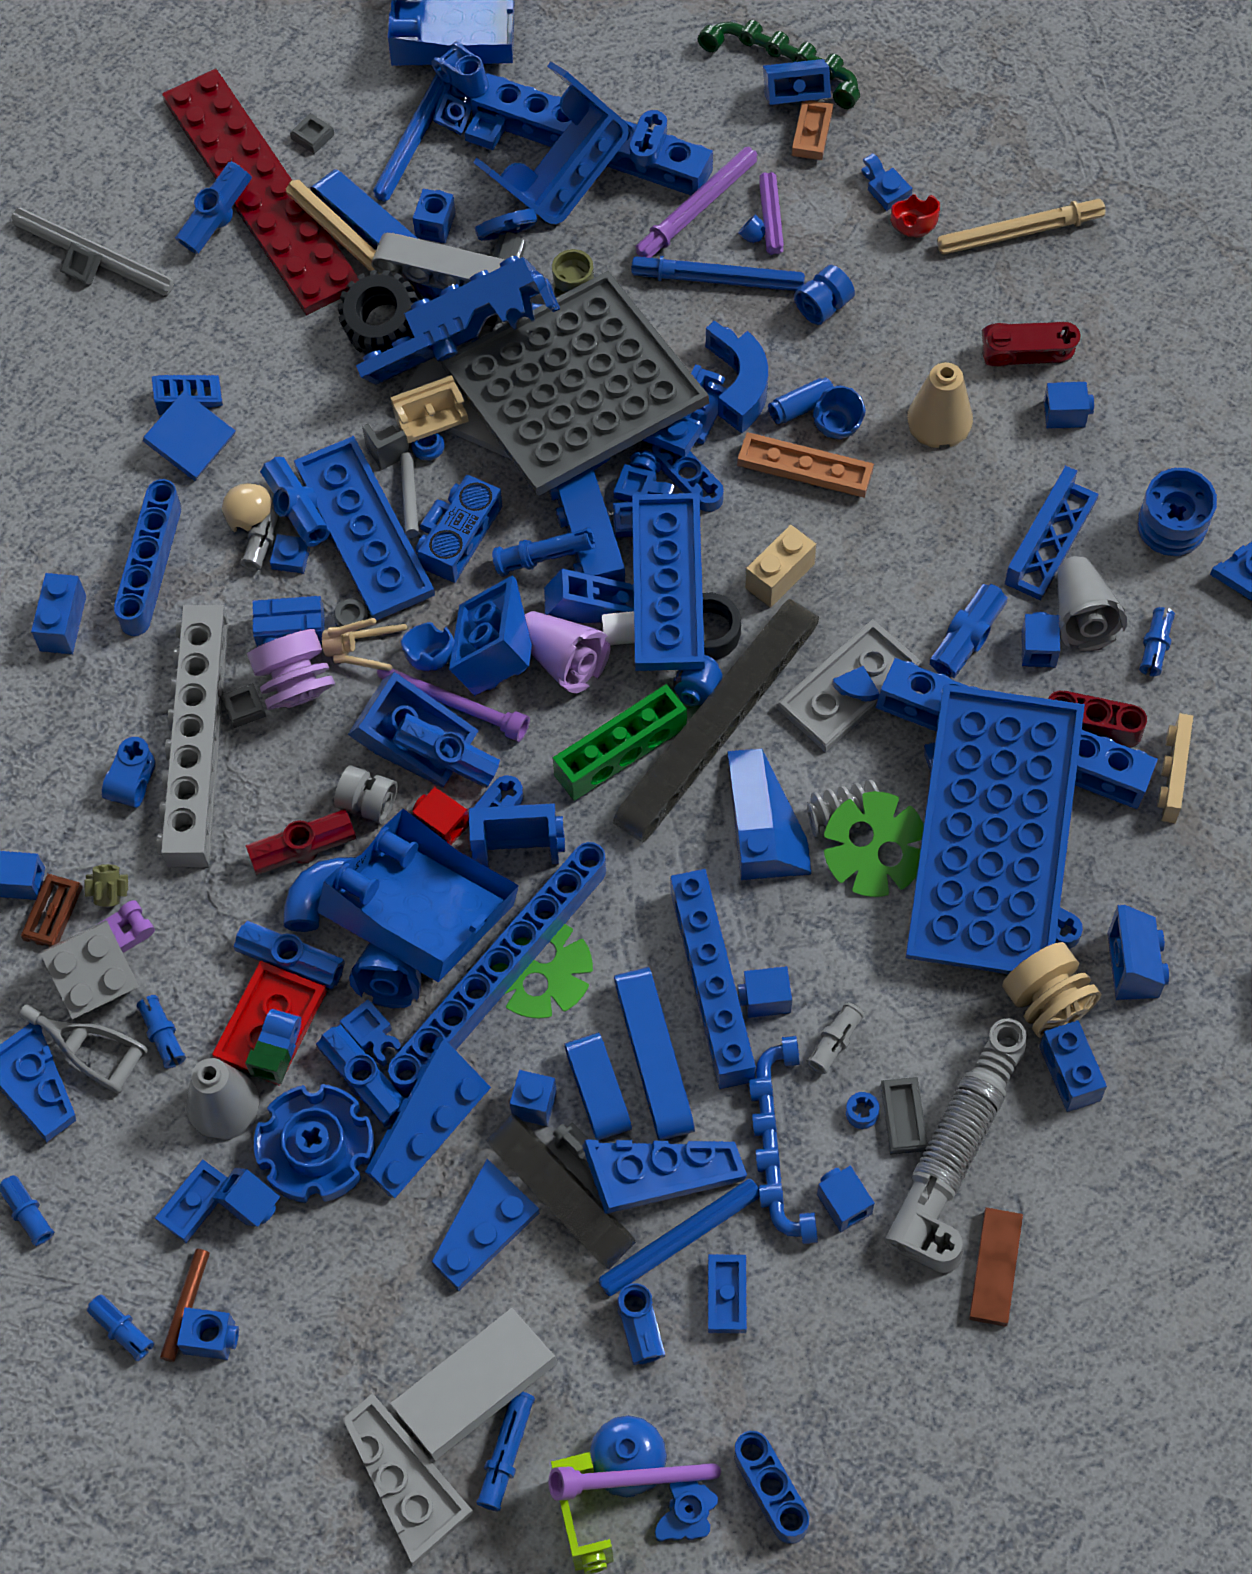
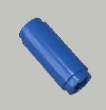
M827 377L818 378L774 399L773 402L768 404L771 418L776 424L786 423L814 410L822 393L826 389L834 387L832 382Z

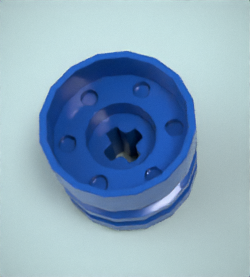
M1174 467L1160 472L1151 480L1138 514V531L1142 540L1152 550L1167 556H1181L1194 551L1202 544L1217 508V494L1212 483L1201 473L1189 468Z

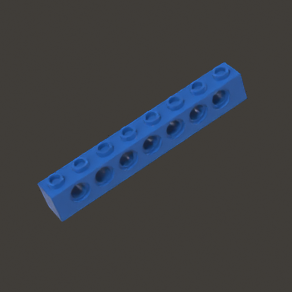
M486 73L489 83L488 90L483 95L472 97L471 99L473 118L479 110L505 119L506 132L549 147L555 144L572 122L561 111L560 96H553L538 91L533 87L524 86ZM625 121L629 129L628 138L607 167L690 196L707 182L713 171V150L707 149L702 145L686 142L673 135H666L656 162L649 166H638L630 158V142L637 124ZM645 144L643 150L639 152L644 153L646 149H649V145Z
M894 658L880 690L876 708L937 732L943 685L980 688L967 686L950 679L944 674L928 671L913 662ZM1081 730L1079 754L1087 758L1078 755L1075 786L1138 809L1158 759L1149 756L1144 751L1131 749L1115 743L1110 738L1100 737Z

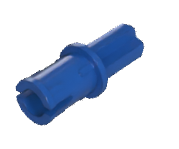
M12 1175L3 1179L0 1184V1192L13 1211L11 1216L13 1220L21 1223L33 1245L39 1246L47 1242L55 1232L50 1228L39 1211V1202L32 1200L17 1176Z
M104 1295L96 1296L88 1304L87 1312L108 1332V1338L110 1340L116 1339L136 1361L143 1359L149 1353L146 1348L149 1350L153 1348L154 1342L147 1338L132 1323L133 1318L130 1315L125 1316Z

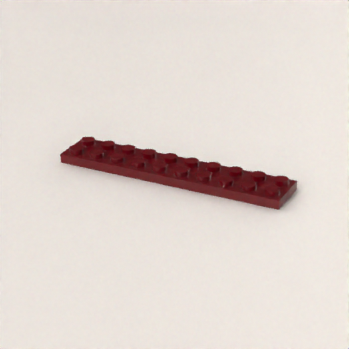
M215 68L162 93L165 104L215 179L218 178L227 163L231 161L251 175L252 179L233 206L305 315L307 316L339 300L343 291L348 292L347 285L351 281L354 283L359 281L357 274L329 233L287 195L286 188L292 181L291 177L218 70Z

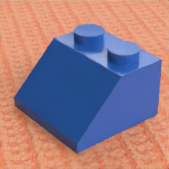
M1117 905L1107 933L1116 1000L1159 998L1164 986L1169 984L1167 963H1162L1160 953L1164 951L1165 946L1163 930H1157L1156 917L1127 905Z

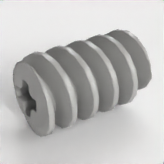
M867 780L863 790L859 783H854L851 786L850 793L845 786H840L837 790V797L831 789H827L824 791L823 799L819 793H811L810 802H807V813L814 836L819 837L820 826H824L826 829L832 814L848 799H852L862 814H864L862 794L872 791L879 792L876 784L872 780ZM860 822L855 823L854 826L859 828Z

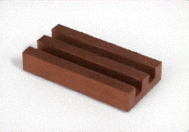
M47 873L22 931L21 938L23 941H34L37 945L43 946L45 944L49 947L60 942L83 888L80 882ZM55 884L59 885L53 901L47 910V915L40 931L36 933L35 929ZM68 888H70L69 891H68V894H67V896H66V898H65V901H64V903H63V905H62V908H61V910H60V912H59V915H58V917H57V919H56V922H55V924H54V926H53V929H52V931H51V933H50V936H48V933H49V931H50V929H51V926H52V924H53V922H54V919H55V917H56V915H57V912H58V910H59V908H60V905H61V903H62V901H63V898H64V896H65V894H66V891H67Z

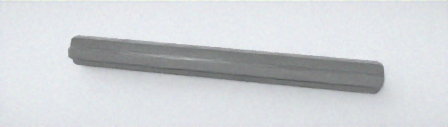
M16 208L11 216L15 226L66 250L69 249L71 242H74L103 255L100 266L157 293L167 296L173 290L172 278L23 208Z

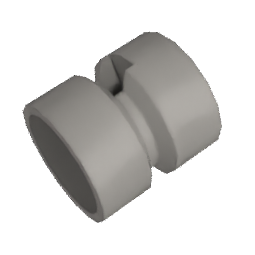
M349 765L338 782L334 796V806L341 810L346 809L347 812L356 814L360 810L362 817L382 824L389 816L395 802L398 787L397 781L379 775L371 778L370 772Z

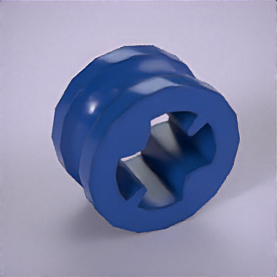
M855 1093L849 1098L846 1106L848 1122L858 1129L870 1128L878 1120L879 1102L870 1093ZM864 1103V1108L867 1105L871 1107L868 1117L862 1118L861 1113L855 1115L854 1112L856 1111L857 1104Z

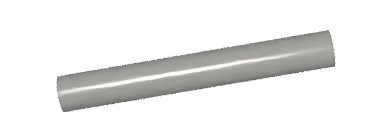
M406 452L400 455L405 534L409 538H414L419 534L413 455Z

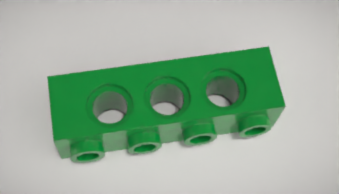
M665 684L552 757L555 778L573 801L579 799L686 729L687 708L669 686Z

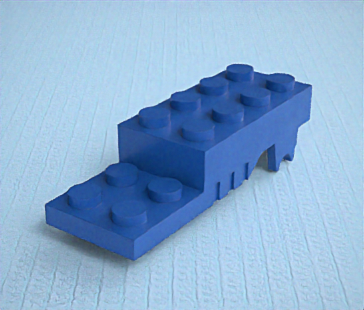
M513 256L502 261L500 268L490 273L488 270H484L470 277L471 282L459 287L458 284L443 289L440 292L442 296L431 301L429 298L419 300L411 305L412 310L404 313L414 338L411 339L410 336L400 338L392 343L393 348L381 353V350H377L363 357L364 362L356 365L360 377L377 385L436 357L438 362L449 359L458 353L457 346L478 337L486 319L495 314H498L503 322L508 321L512 328L516 330L518 329V321L523 317L529 318L532 322L535 321L531 297L540 293L546 307L554 313L560 310V306L553 293L552 285L549 279H546L543 274L536 271L535 267L524 257L518 258V256Z

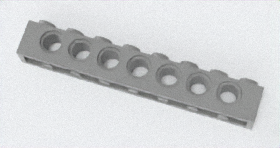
M183 605L182 618H177L176 635L177 638H180L179 648H174L173 663L174 668H177V678L171 679V697L175 698L174 708H169L168 727L172 729L171 739H166L165 756L166 760H169V770H164L162 775L163 790L167 791L166 802L160 803L159 810L160 821L164 823L163 833L157 835V853L163 856L167 867H209L222 713L221 695L223 694L229 624L224 605ZM199 641H206L202 645H194ZM199 670L204 671V672L201 673L200 675H196V676H193V675H192V674H193L194 672H196V671H199ZM193 701H201L196 706H189ZM192 731H199V733L193 737H186V735ZM189 762H197L191 768H183ZM194 793V795L187 800L180 799L184 794ZM183 825H192L187 831H177Z

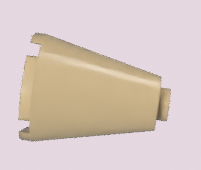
M940 363L932 368L909 407L907 416L911 434L920 443L932 448H939V445L950 444V447L966 439L972 428L973 414L963 373L958 366L952 363Z

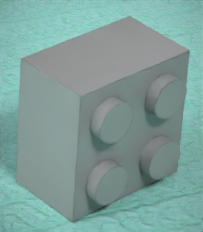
M107 920L40 952L72 1019L139 987Z

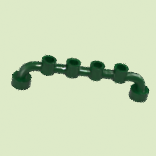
M749 20L745 26L734 22H721L715 26L706 25L697 37L699 45L704 50L712 53L716 52L725 40L724 34H731L737 36L741 43L746 46L756 44L765 48L772 57L782 55L792 59L793 62L822 59L816 56V48L811 43L803 42L799 48L789 45V37L782 31H776L772 37L762 34L763 28L755 20ZM829 54L824 60L829 66L830 80L838 78L844 81L833 92V99L841 108L851 109L860 98L857 78L853 72L843 67L844 61L839 55Z

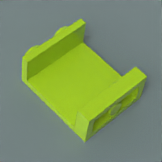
M590 1452L551 1461L552 1469L570 1466L574 1470L580 1471L581 1474L594 1473ZM560 1500L575 1571L583 1569L584 1574H593L606 1570V1563L614 1562L610 1539L578 1547L568 1500Z

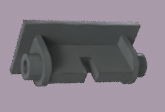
M573 1122L567 1127L562 1124L553 1132L555 1138L545 1148L597 1199L599 1194L582 1147L584 1141L590 1139Z

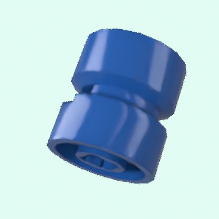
M827 265L814 276L813 280L808 281L795 292L794 301L801 314L813 324L821 325L834 315L836 309H841L854 298L855 289L843 270L834 265Z

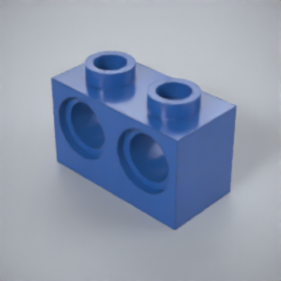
M1079 1020L1044 1031L1039 1048L1066 1112L1100 1102L1107 1085Z

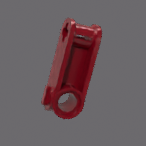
M1069 322L995 323L984 327L981 331L983 342L982 354L985 364L994 367L1016 364L1063 363L1072 359L1076 346L1080 342L1081 334L1076 325Z

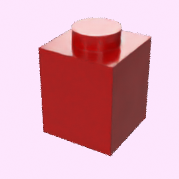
M436 787L427 795L423 794L413 806V816L450 845L469 826L467 809Z

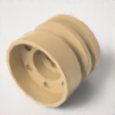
M1063 942L1054 943L1034 953L1013 969L1003 981L1002 987L1017 1007L1030 1005L1025 1011L1024 1018L1028 1023H1034L1032 1030L1039 1038H1042L1046 1030L1080 1020L1096 1005L1102 995L1094 984L1089 985L1091 979L1086 973L1072 976L1080 963Z

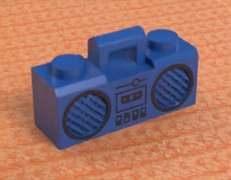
M466 475L460 485L456 483L452 487L448 497L450 504L437 499L419 526L422 531L428 533V536L425 534L421 536L416 547V553H418V559L423 569L453 583H456L503 507L500 488L470 475ZM444 514V516H443V518L441 519L440 523L437 525V522L439 521V519L441 518V516Z

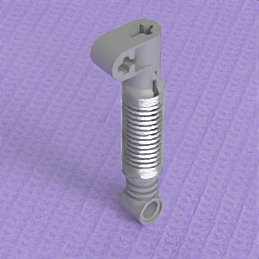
M1001 1019L991 1027L989 1039L983 1049L984 1052L980 1054L973 1070L967 1072L961 1079L958 1090L955 1091L956 1095L952 1097L953 1101L949 1102L950 1106L946 1108L947 1112H944V1117L940 1120L941 1123L937 1125L938 1129L934 1131L935 1134L932 1135V1140L928 1142L930 1146L926 1147V1152L923 1153L924 1157L920 1158V1163L917 1164L913 1171L914 1173L911 1177L913 1185L884 1239L885 1243L898 1253L941 1273L951 1272L960 1265L963 1257L962 1237L956 1229L937 1219L946 1202L952 1200L961 1187L962 1180L965 1179L964 1175L968 1173L967 1169L971 1167L970 1163L974 1161L973 1158L976 1157V1152L980 1149L979 1146L983 1144L982 1141L985 1139L988 1129L991 1128L997 1112H999L1005 1101L1004 1099L1007 1095L1005 1091L1006 1083L1009 1081L1014 1067L1025 1055L1026 1030L1021 1023L1014 1019ZM1009 1037L1017 1043L1012 1047H1005L999 1044V1040ZM930 1232L934 1233L935 1243L931 1242L927 1251L922 1250ZM945 1244L950 1245V1250H945L943 1254L937 1252V1247L942 1248Z

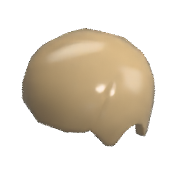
M249 483L240 484L231 488L223 500L222 513L233 532H236V527L250 531L252 526L262 522L270 514L272 500L264 487Z

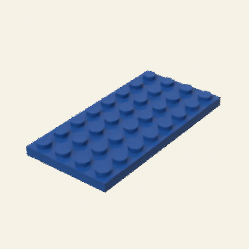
M949 684L943 685L906 959L1009 974L1028 957L1056 942L1085 704Z

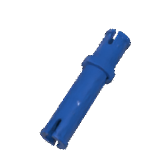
M521 1392L509 1402L491 1460H486L484 1469L487 1473L479 1498L476 1501L477 1505L482 1508L500 1511L508 1481L514 1478L516 1469L513 1465L521 1439L523 1438L532 1404L535 1401V1397L526 1392Z

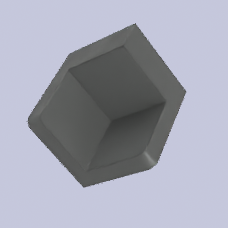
M369 424L362 426L366 448L381 470L399 462L402 453H409L407 435L403 430L397 432L392 425L375 434Z

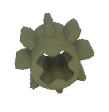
M112 864L97 865L92 868L93 874L86 875L84 880L85 897L93 896V903L95 905L103 907L115 906L120 903V896H127L128 874L120 875V868Z

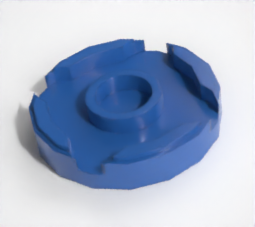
M525 209L492 218L477 225L474 229L479 240L489 241L498 239L499 235H503L506 232L518 233L534 226L538 220L534 209Z

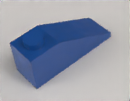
M561 569L544 587L545 614L574 623H602L603 614L634 611V584Z

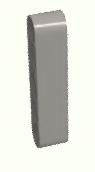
M384 233L381 236L371 265L380 274L383 273V270H389L393 277L398 273L406 281L445 289L451 285L458 284L460 287L471 282L470 277L478 272L488 270L490 273L500 268V263L505 259L395 233Z

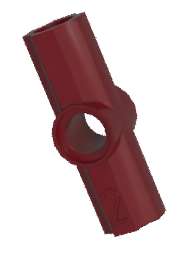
M346 809L310 822L293 821L287 825L283 832L245 846L257 876L292 862L309 863L315 859L318 853L355 840L356 835ZM299 839H308V842L304 845H294Z

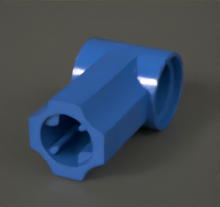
M631 1283L620 1291L617 1309L622 1320L633 1365H643L664 1358L666 1355L652 1306V1295L644 1285ZM631 1296H637L644 1301L645 1308L639 1312H631L625 1307L624 1302Z

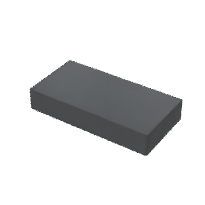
M918 1077L881 1080L880 1085L890 1155L926 1151L928 1142Z

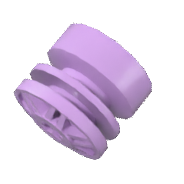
M315 629L303 630L283 636L247 653L255 676L269 674L272 676V680L260 687L261 693L278 692L265 700L268 710L280 707L290 708L306 703L335 686L332 676L316 678V676L329 670L327 663L313 665L310 663V659L322 652Z

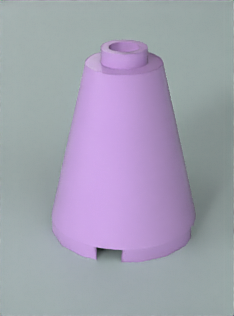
M536 611L525 614L532 644L531 655L566 691L579 693L590 687L586 682L592 676L598 678L608 662L611 650L610 643L605 640V637L608 636L598 629Z

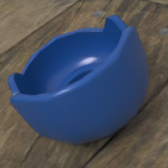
M841 385L831 387L822 393L813 411L814 424L825 436L842 440L852 436L858 430L865 416L866 408L862 397L852 388Z
M427 622L415 626L406 632L400 643L409 664L421 671H435L448 664L451 660L452 649L455 643L448 628L445 627L443 628L444 631H440L433 623Z

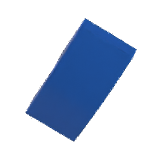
M445 82L433 121L461 135L472 110V97L466 96L450 83Z

